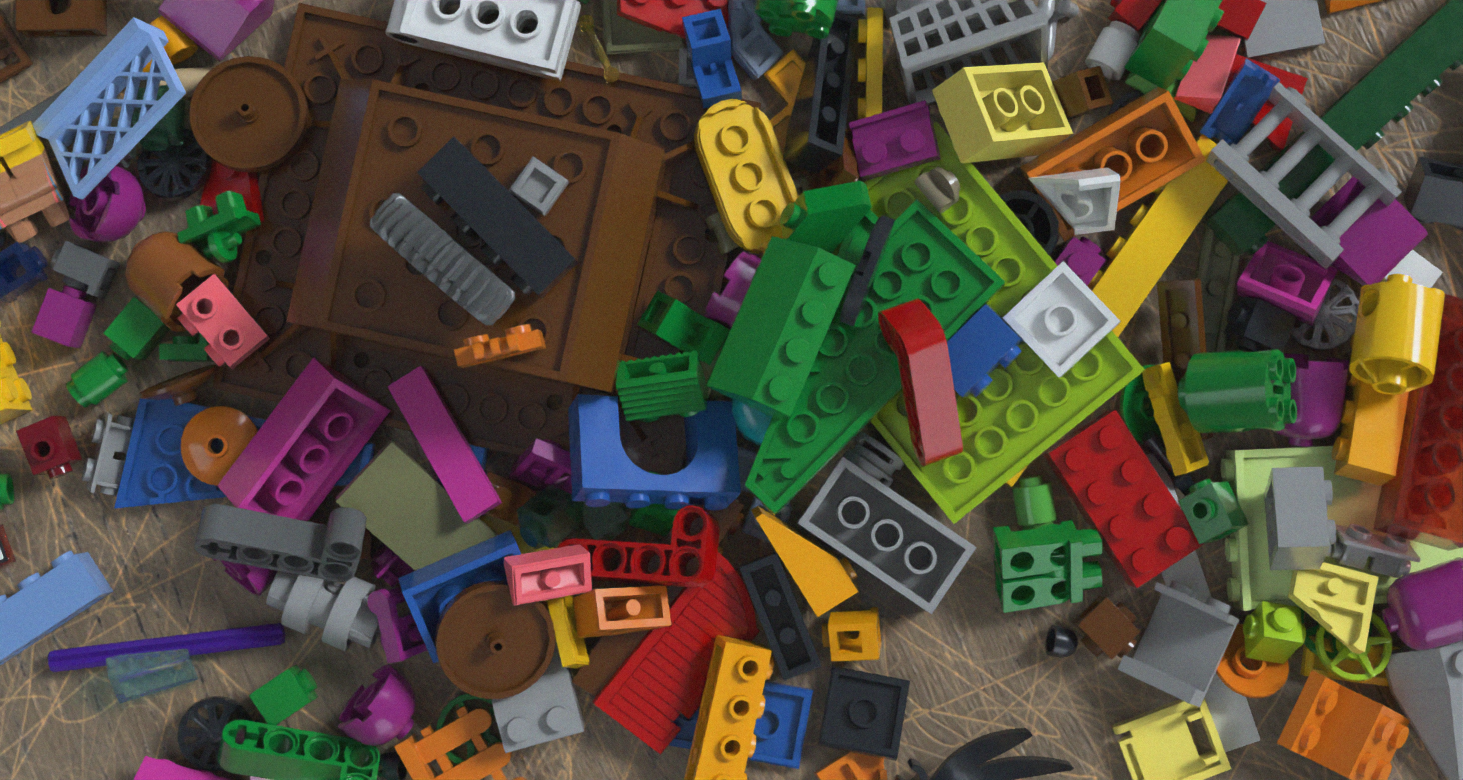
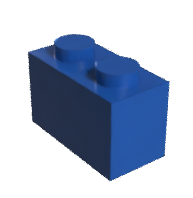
M987 304L947 342L954 390L961 397H967L970 393L977 397L993 381L988 375L999 364L1004 368L1009 366L1022 352L1018 345L1023 339Z

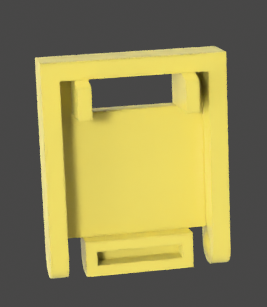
M1205 698L1200 707L1179 699L1112 725L1116 735L1127 731L1131 734L1119 739L1117 742L1132 780H1204L1231 769ZM1201 719L1212 751L1201 755L1198 754L1186 720L1192 722Z

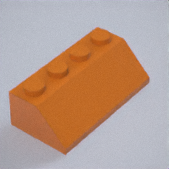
M1157 87L1020 166V169L1033 193L1041 196L1054 209L1059 221V234L1064 241H1067L1076 236L1074 235L1073 228L1028 178L1108 167L1120 176L1121 183L1117 211L1203 163L1206 159L1170 92Z

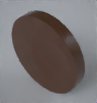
M255 56L233 58L212 68L197 85L191 99L189 112L191 129L201 148L218 164L239 172L265 171L286 161L302 143L309 120L306 97L294 76L278 63Z
M492 580L480 582L464 589L447 604L437 623L435 647L439 663L445 675L455 686L479 698L502 699L525 691L541 678L553 657L555 630L552 619L542 601L514 606L508 582Z

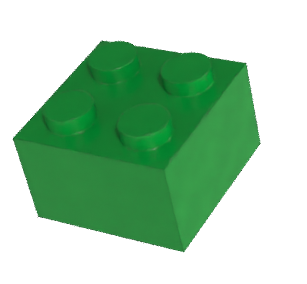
M1162 0L1151 15L1137 42V46L1134 48L1124 68L1163 89H1167L1175 78L1182 81L1193 61L1197 62L1209 42L1205 39L1208 32H1212L1224 13L1223 10L1218 8L1222 0Z

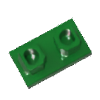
M225 191L216 196L215 200L218 214L213 215L212 207L205 205L194 206L186 210L187 228L177 233L179 243L188 244L192 242L203 250L207 258L215 257L222 263L233 261L238 254L237 245L242 243L240 235L261 225L259 214L247 211L242 194L233 191Z

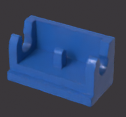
M1246 58L1223 92L1220 102L1202 124L1200 133L1208 138L1215 137L1220 141L1223 139L1229 146L1232 143L1237 145L1280 79Z

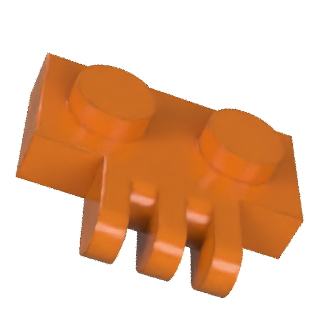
M530 324L505 329L506 337L489 339L488 334L466 338L463 340L464 347L454 349L458 367L466 368L545 349L543 333L539 329L531 331Z

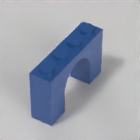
M578 394L569 406L572 501H585V504L590 507H602L610 504V502L625 503V506L629 508H643L649 506L650 503L665 504V508L682 509L689 505H704V509L715 511L727 508L741 494L736 423L732 414V402L707 400V410L699 411L690 417H684L686 462L683 470L669 475H657L646 472L636 466L626 455L620 440L618 396Z

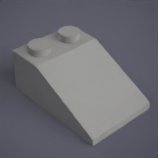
M556 637L551 662L536 683L517 695L502 699H491L505 753L584 732L585 720L575 684L572 682V673L570 668L562 667Z

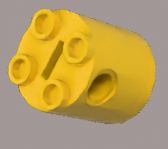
M1391 274L1387 277V282H1378L1361 287L1349 371L1355 378L1364 383L1371 384L1372 388L1377 392L1389 395L1402 394L1432 383L1445 293L1442 290L1412 283L1413 279L1404 274Z

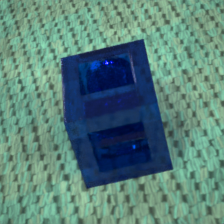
M17 241L0 252V301L12 303L17 300L16 297L48 278L43 270L48 266V262L36 246L30 248L28 244ZM20 265H23L26 274L18 278L16 270Z

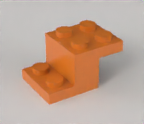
M1311 670L1277 744L1350 780H1387L1391 773L1392 765L1390 762L1394 753L1407 740L1409 720L1385 705Z

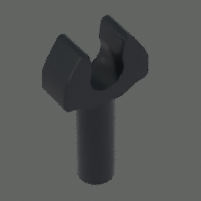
M1154 430L1146 432L1142 436V442L1166 470L1178 489L1185 496L1190 493L1189 488L1196 484L1189 472L1175 476L1172 465L1166 456L1164 442Z

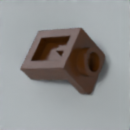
M483 469L502 502L485 514L507 521L516 527L524 528L527 519L532 516L535 510L537 491L517 481Z

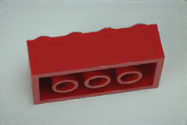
M1116 409L1105 411L1042 453L1090 528L1097 529L1102 539L1103 548L1129 586L1134 588L1140 587L1204 545L1198 543L1185 514Z

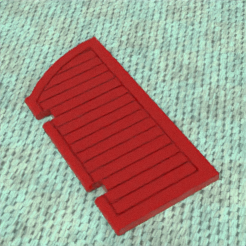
M717 552L716 571L711 582L704 587H684L669 605L671 626L649 630L592 701L598 708L660 755L681 730L673 721H675L680 713L687 719H690L701 705L716 635L753 641L760 632L756 625L754 608L745 584L737 571L719 552Z

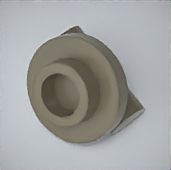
M936 167L929 173L921 174L914 182L939 213L945 212L959 200L960 184L956 176L950 171Z

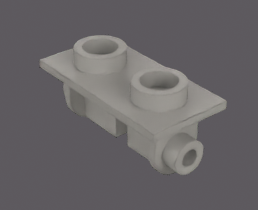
M104 411L103 419H96L93 426L91 442L97 444L94 457L86 458L82 481L87 482L86 488L92 493L95 492L96 485H101L100 493L116 496L125 461L114 459L113 456L115 451L127 453L134 418L118 415L117 422H112L113 415Z
M1335 524L1339 541L1335 545H1331L1329 557L1334 558L1338 564L1363 569L1368 556L1372 557L1368 567L1370 571L1399 578L1401 575L1409 574L1411 569V562L1409 560L1420 562L1421 560L1411 547L1410 541L1400 535L1388 533L1386 536L1373 534L1371 530L1358 524H1350L1349 527Z

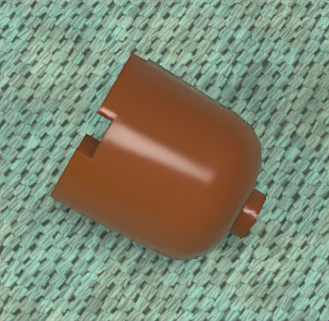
M158 232L139 241L133 247L125 266L126 283L131 291L166 326L175 332L187 331L177 319L183 313L176 305L213 274L219 278L227 289L229 287V281L224 277L225 271L211 258H207L191 242L180 244L178 235L174 232Z

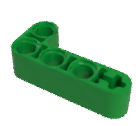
M235 720L229 722L224 727L218 752V762L224 770L235 774L272 780H377L380 753L376 746L361 744L352 738L247 720Z

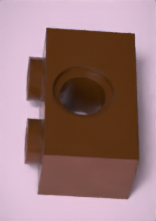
M16 0V31L28 38L107 36V0H68V7L61 14L55 13V6L59 0Z

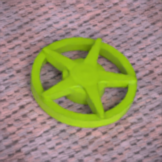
M1372 612L1371 622L1376 626L1381 637H1369L1368 635L1365 652L1361 654L1353 653L1336 638L1338 654L1332 661L1326 654L1324 647V633L1326 629L1319 624L1315 636L1316 651L1320 661L1329 672L1346 681L1360 682L1371 679L1384 670L1391 657L1392 638L1386 625L1376 614ZM1383 644L1382 658L1373 669L1367 654L1371 646ZM1344 658L1351 661L1358 660L1366 673H1347L1335 665Z

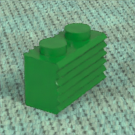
M693 350L690 353L686 351L683 354L678 352L675 355L653 356L652 358L646 357L643 360L638 358L635 361L630 359L627 362L623 360L620 362L616 377V389L620 396V402H622L626 421L640 420L642 422H652L661 416L675 414L690 417L699 411L707 410L708 387L705 386L706 380L697 351Z

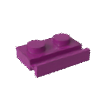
M926 100L849 122L853 134L852 140L860 177L864 181L941 159L933 121L930 116V107Z

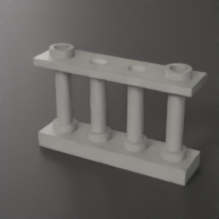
M1278 82L1268 97V100L1275 106L1237 145L1232 143L1229 146L1222 139L1210 151L1206 161L1321 266L1327 269L1344 251L1339 245L1341 242L1339 238L1378 198L1386 206H1389L1402 191L1396 187L1398 183L1388 171L1382 168L1377 170L1305 105L1304 97L1292 87L1286 89ZM1288 117L1305 134L1267 172L1261 171L1259 173L1248 163V156ZM1318 144L1335 161L1297 199L1292 198L1289 200L1278 190L1280 188L1278 183ZM1347 171L1350 172L1366 188L1327 227H1319L1308 217L1310 215L1309 209Z

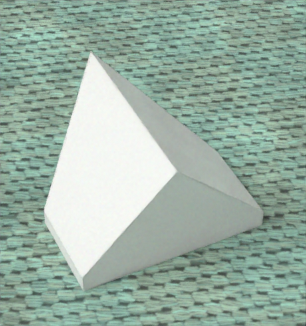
M1110 168L1028 178L1073 228L1074 235L1115 229L1121 180L1119 174Z

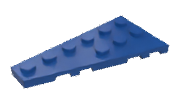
M139 399L114 509L227 497L218 486L204 483L192 475L181 455V437L186 425L196 414L210 407L189 402L175 406L172 399ZM248 416L254 422L258 431L266 421L265 419ZM219 438L214 439L211 443L212 451L218 454L223 450L222 440ZM366 443L335 486L348 485L372 460L376 444Z

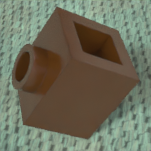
M1099 595L1072 621L1085 635L1080 640L1082 644L1097 658L1102 653L1111 660L1116 655L1122 658L1136 645L1137 641L1134 638L1140 633L1133 625V622L1137 619L1136 616L1123 603L1119 602L1115 606L1107 597Z

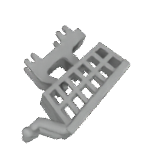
M879 0L886 21L891 26L895 52L909 105L924 100L928 104L936 102L932 90L937 86L934 85L930 72L943 68L948 79L954 75L950 65L962 61L964 67H973L970 58L981 54L987 66L996 65L990 51L1001 47L1010 64L1044 62L1046 69H1048V60L1052 57L1055 48L1057 21L1065 17L1073 18L1079 11L1077 4L1070 0H1038V8L1032 0ZM1005 17L1008 22L999 25L996 20ZM984 25L986 30L979 31L978 28ZM1022 40L1032 58L1019 62L1010 44ZM923 75L927 89L915 92L913 78Z

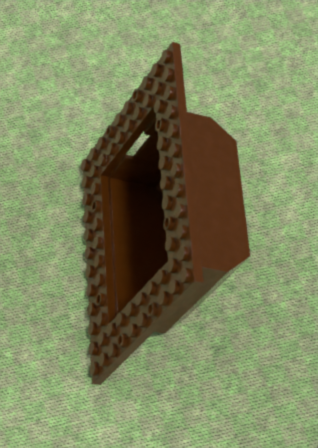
M298 3L284 68L294 76L306 97L309 111L308 127L302 143L286 161L274 168L260 172L258 186L264 222L260 226L247 231L233 296L270 339L234 369H231L226 362L220 367L217 365L212 388L279 403L312 358L315 357L342 373L390 410L380 425L413 432L387 386L417 367L423 366L429 373L468 444L516 455H522L536 438L557 442L563 447V450L570 452L568 408L578 394L618 396L620 440L629 459L646 472L652 471L661 475H669L681 471L686 451L684 417L675 414L661 416L652 422H642L640 420L626 421L622 402H620V396L616 389V377L622 360L627 362L630 359L635 361L638 358L643 360L646 357L652 358L653 356L660 357L661 355L667 356L680 353L678 348L637 325L656 291L680 301L704 316L712 294L715 292L720 295L729 254L721 256L716 246L719 241L709 242L705 238V233L708 230L705 219L719 211L694 144L697 123L710 108L703 109L698 90L566 61L560 82L394 40L385 34L388 25L386 21ZM421 86H428L430 92L419 90L418 88ZM745 99L741 100L747 102L746 104L752 106L754 109L755 107H757L759 110L761 109V103ZM612 127H617L622 131V134L608 130ZM453 136L508 191L533 156L569 181L545 217L515 197L579 262L543 298L535 291L528 297L510 279L516 272L505 261L497 266L480 249L486 242L475 231L469 236L466 235L453 222L450 217L456 211L445 200L437 205L420 188L426 181L417 172ZM393 193H400L515 292V300L493 325L486 326L476 319L370 227V219L383 202ZM268 251L271 254V261L267 265H261L259 256L261 253ZM530 324L531 331L539 329L543 333L545 349L466 368H461L457 365L454 349L464 347L463 340L466 338L488 334L489 339L506 337L505 329ZM361 353H366L369 356V364L361 368L357 364V357ZM555 394L562 398V406L557 410L551 409L548 405L549 398Z

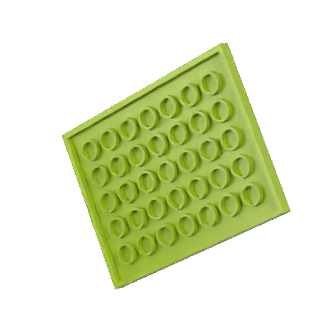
M936 121L933 125L941 159L865 181L864 183L867 185L872 205L870 210L878 218H881L883 215L896 220L916 199L919 200L1005 281L1004 287L987 303L1003 319L1014 306L1058 265L972 163L960 162L951 138ZM936 167L952 172L960 184L958 202L943 213L938 212L914 183L921 174L929 173ZM842 242L832 252V254L837 256ZM1110 331L1061 378L1023 340L1018 345L1022 350L1020 355L1006 368L999 364L988 375L993 381L977 397L972 393L967 397H961L955 391L963 443V452L927 466L920 464L911 442L902 389L870 421L952 523L956 524L1145 371L1113 331Z

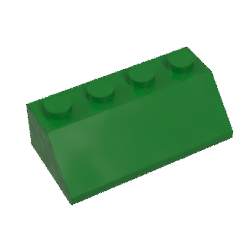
M774 236L770 237L705 386L778 420L791 417L856 265L819 247Z

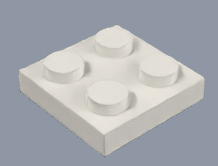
M1064 261L1003 317L1059 378L1121 322Z

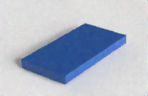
M765 681L762 693L765 697V708L762 717L756 719L753 732L756 735V748L752 758L747 760L799 769L813 689ZM700 707L690 719H687L680 713L675 721H673L681 730L669 746L691 749Z

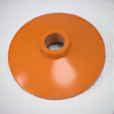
M226 406L207 408L196 414L183 431L181 437L182 459L187 469L197 479L217 486L256 435L258 429L245 413L235 408ZM216 438L221 439L224 445L223 450L218 454L214 453L211 449V443Z
M1237 624L1216 670V674L1228 688L1242 696L1266 698L1274 695L1283 687L1289 673L1288 660L1284 664L1246 658L1243 635L1244 624Z

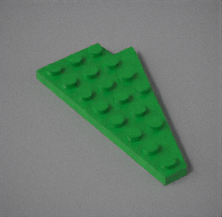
M917 199L894 222L884 256L873 279L864 307L854 326L840 322L841 319L839 317L852 279L878 217L869 210L841 244L837 256L856 266L791 417L782 420L772 417L745 483V487L774 516L902 389L897 355L884 339L878 321V312L919 298L941 324L948 342L1005 285V281Z

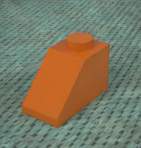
M666 585L594 589L573 598L577 638L614 636L671 626Z

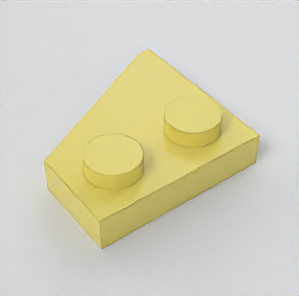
M1326 562L1322 563L1320 569L1293 570L1288 597L1353 653L1361 654L1365 652L1378 577Z

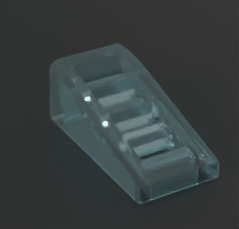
M188 649L125 654L106 658L108 677L119 704L198 680V675ZM181 664L182 669L174 670L173 666Z

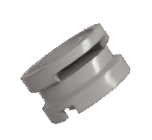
M860 431L855 438L857 444L853 449H848L843 457L889 487L893 482V473L896 470H901L905 463L887 447ZM867 445H870L875 450L880 452L882 455L890 459V462L888 463L881 456H879L872 450L866 448Z

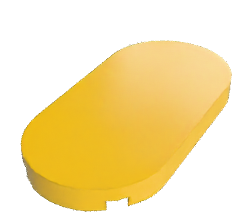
M738 99L723 100L711 106L697 123L694 134L695 149L728 235L744 250L760 254V252L763 253L770 237L774 236L783 239L779 220L781 213L789 203H794L799 195L786 161L783 160V153L767 116L757 107L754 109L752 106L747 105L745 101Z

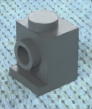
M65 241L63 247L60 246L55 251L51 260V268L65 275L62 282L86 291L87 294L103 299L106 298L121 264L69 241Z

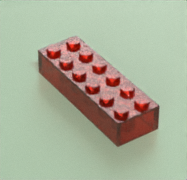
M1445 294L1434 378L1432 383L1409 391L1396 476L1381 486L1373 530L1448 551L1463 548V299Z

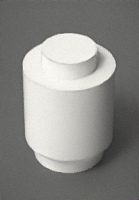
M1112 21L1109 27H1104L1085 60L1086 65L1089 68L1101 66L1106 83H1109L1110 80H1120L1125 71L1124 66L1137 46L1138 32L1125 23Z

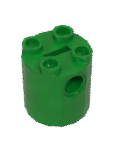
M756 0L754 9L756 15L770 24L769 31L775 35L789 37L792 35V32H797L814 38L825 39L828 37L830 28L833 25L838 0Z
M1278 349L1257 352L1222 351L1193 354L1188 363L1186 373L1179 381V404L1189 417L1194 430L1199 433L1245 432L1257 429L1280 431L1285 428L1286 424H1294L1297 418V406L1295 400L1291 399L1290 384L1294 383L1296 379L1295 361L1293 358H1285Z

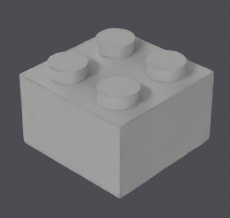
M1323 467L1272 468L1264 492L1270 570L1320 569L1325 556H1330L1331 545L1336 543L1335 521L1328 520L1327 505H1332L1333 492L1331 480H1324Z

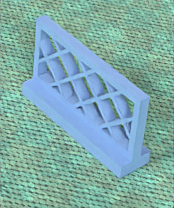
M133 17L32 124L37 136L49 140L74 197L84 199L186 94L164 49V46L169 42L164 31ZM152 60L150 71L142 72L143 68ZM140 80H147L143 100H136ZM160 80L166 81L169 90L156 101ZM126 87L124 98L117 99V95ZM115 107H121L117 127H111ZM134 107L141 108L139 120L130 128ZM100 114L98 126H91L92 121ZM96 133L92 153H85L89 134ZM115 134L112 149L107 154H104L108 135ZM75 138L73 152H69L67 147ZM83 160H90L87 175L81 180L80 174Z

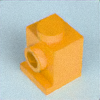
M871 607L870 610L830 612L828 623L822 624L823 647H830L831 662L879 660L882 645L879 607ZM847 631H858V632H857V633H854V634H851V633H848Z

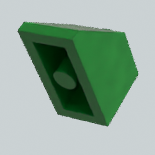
M855 181L803 191L796 201L789 203L781 213L779 220L783 239L819 247L832 254L872 208L867 185L862 181Z

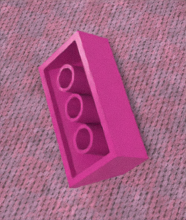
M313 357L217 486L237 508L308 521L390 410L342 373Z

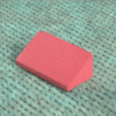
M1207 35L1205 39L1209 42L1197 62L1193 61L1189 71L1183 80L1180 81L1174 99L1211 114L1222 98L1241 40L1239 37Z
M581 545L504 557L505 573L514 606L586 593L592 590L590 552Z

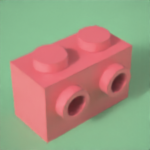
M215 274L176 304L183 312L177 319L192 336L198 332L201 333L209 343L204 350L219 367L226 362L231 369H234L270 339Z

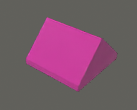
M1268 241L1255 252L1237 283L1238 296L1259 298L1298 316L1296 320L1313 326L1338 269L1331 266L1325 269L1314 259Z

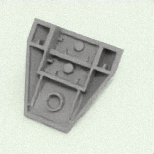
M1463 641L1429 650L1419 651L1409 646L1392 650L1390 660L1384 668L1392 696L1447 780H1463Z

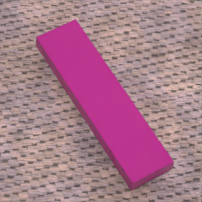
M419 366L387 386L463 522L469 524L501 504L499 496L426 368Z

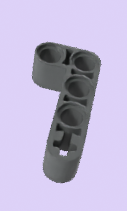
M212 504L204 507L202 510L194 546L198 553L209 558L329 581L344 582L352 579L355 575L361 557L367 517L357 509L337 508L330 513L327 525L232 506Z

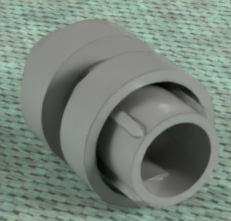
M278 571L269 590L266 604L283 612L281 618L283 626L306 634L312 625L324 629L322 635L323 643L342 651H347L352 642L371 649L380 634L377 615L369 610L367 603L369 595L375 591L374 584L355 576L343 585L335 581Z

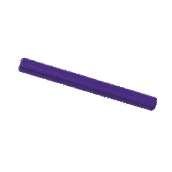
M281 623L60 649L49 652L48 665L50 671L60 672L275 646L285 642V629Z

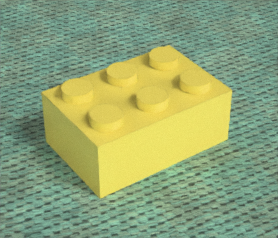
M1044 62L964 67L932 90L939 112L943 117L953 142L954 150L961 163L1041 155L1073 134Z

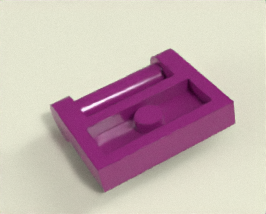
M536 438L513 464L508 478L565 502L572 501L570 452L563 450V447L557 442ZM564 472L570 474V476H564L559 479Z
M401 587L389 591L387 589L372 592L367 600L369 610L377 615L381 645L385 650L387 663L400 662L427 651L411 612L398 616L396 605L406 601Z

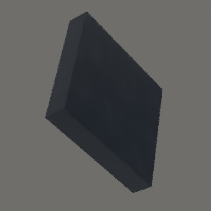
M832 665L817 746L896 761L910 681Z

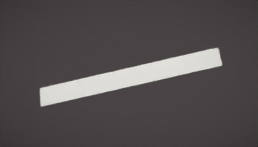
M1152 453L1146 455L1180 507L1170 476ZM1196 550L1161 572L1167 587L1170 586L1173 580L1195 590L1192 595L1194 599L1206 603L1208 596L1211 597ZM1215 673L1204 698L1225 752L1260 741L1247 698L1228 688Z

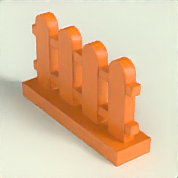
M466 705L456 710L459 718L442 728L433 731L431 725L420 731L424 738L418 740L415 733L394 746L412 780H481L490 774L494 780H507L501 768L506 766L512 757V752L505 753L502 742H496L488 746L482 735L492 724L491 712L483 707L475 708L469 712ZM472 739L478 753L453 766L446 753ZM435 759L443 771L439 775L431 764V761ZM515 777V778H513V779H511V780H527V779L524 778V777Z

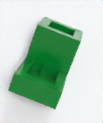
M656 291L637 324L683 352L697 351L700 361L708 365L711 364L730 331L718 322L698 314L680 301L659 291Z

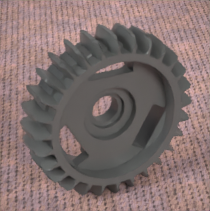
M393 193L386 199L370 219V227L425 277L486 326L493 325L497 319H500L515 300V292L400 193Z

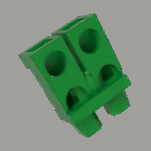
M1072 520L1062 521L1060 525L1048 524L1038 529L1012 532L1009 526L993 527L995 592L1003 613L1056 605L1068 600L1071 603L1083 602L1084 590L1102 587V572L1098 561L1082 562L1084 557L1102 554V539L1097 529L1077 530Z

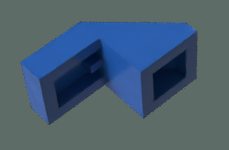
M721 9L682 17L693 77L703 109L723 100H742V90L731 60V39Z

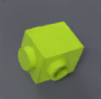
M1261 601L1255 610L1246 616L1244 621L1245 656L1250 659L1284 664L1305 641L1306 627L1301 623L1300 607Z

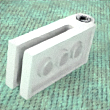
M394 0L385 34L394 40L561 82L581 5L577 0ZM455 4L460 5L459 9L455 13L450 15L445 14L450 6ZM499 14L495 22L483 24L487 16ZM527 24H538L533 32L528 34L521 33Z

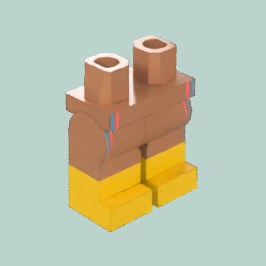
M27 121L0 134V229L5 227L19 244L38 233V229L30 215L42 210L51 227L68 221L69 217L71 218L72 216L68 202L65 199L68 189L63 180L61 181L31 121Z

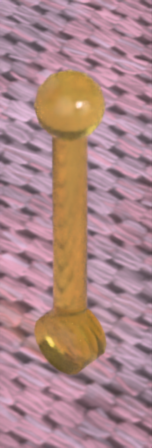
M583 15L578 20L581 31L587 32L605 69L604 78L608 82H615L618 80L619 71L611 66L594 31L593 17Z

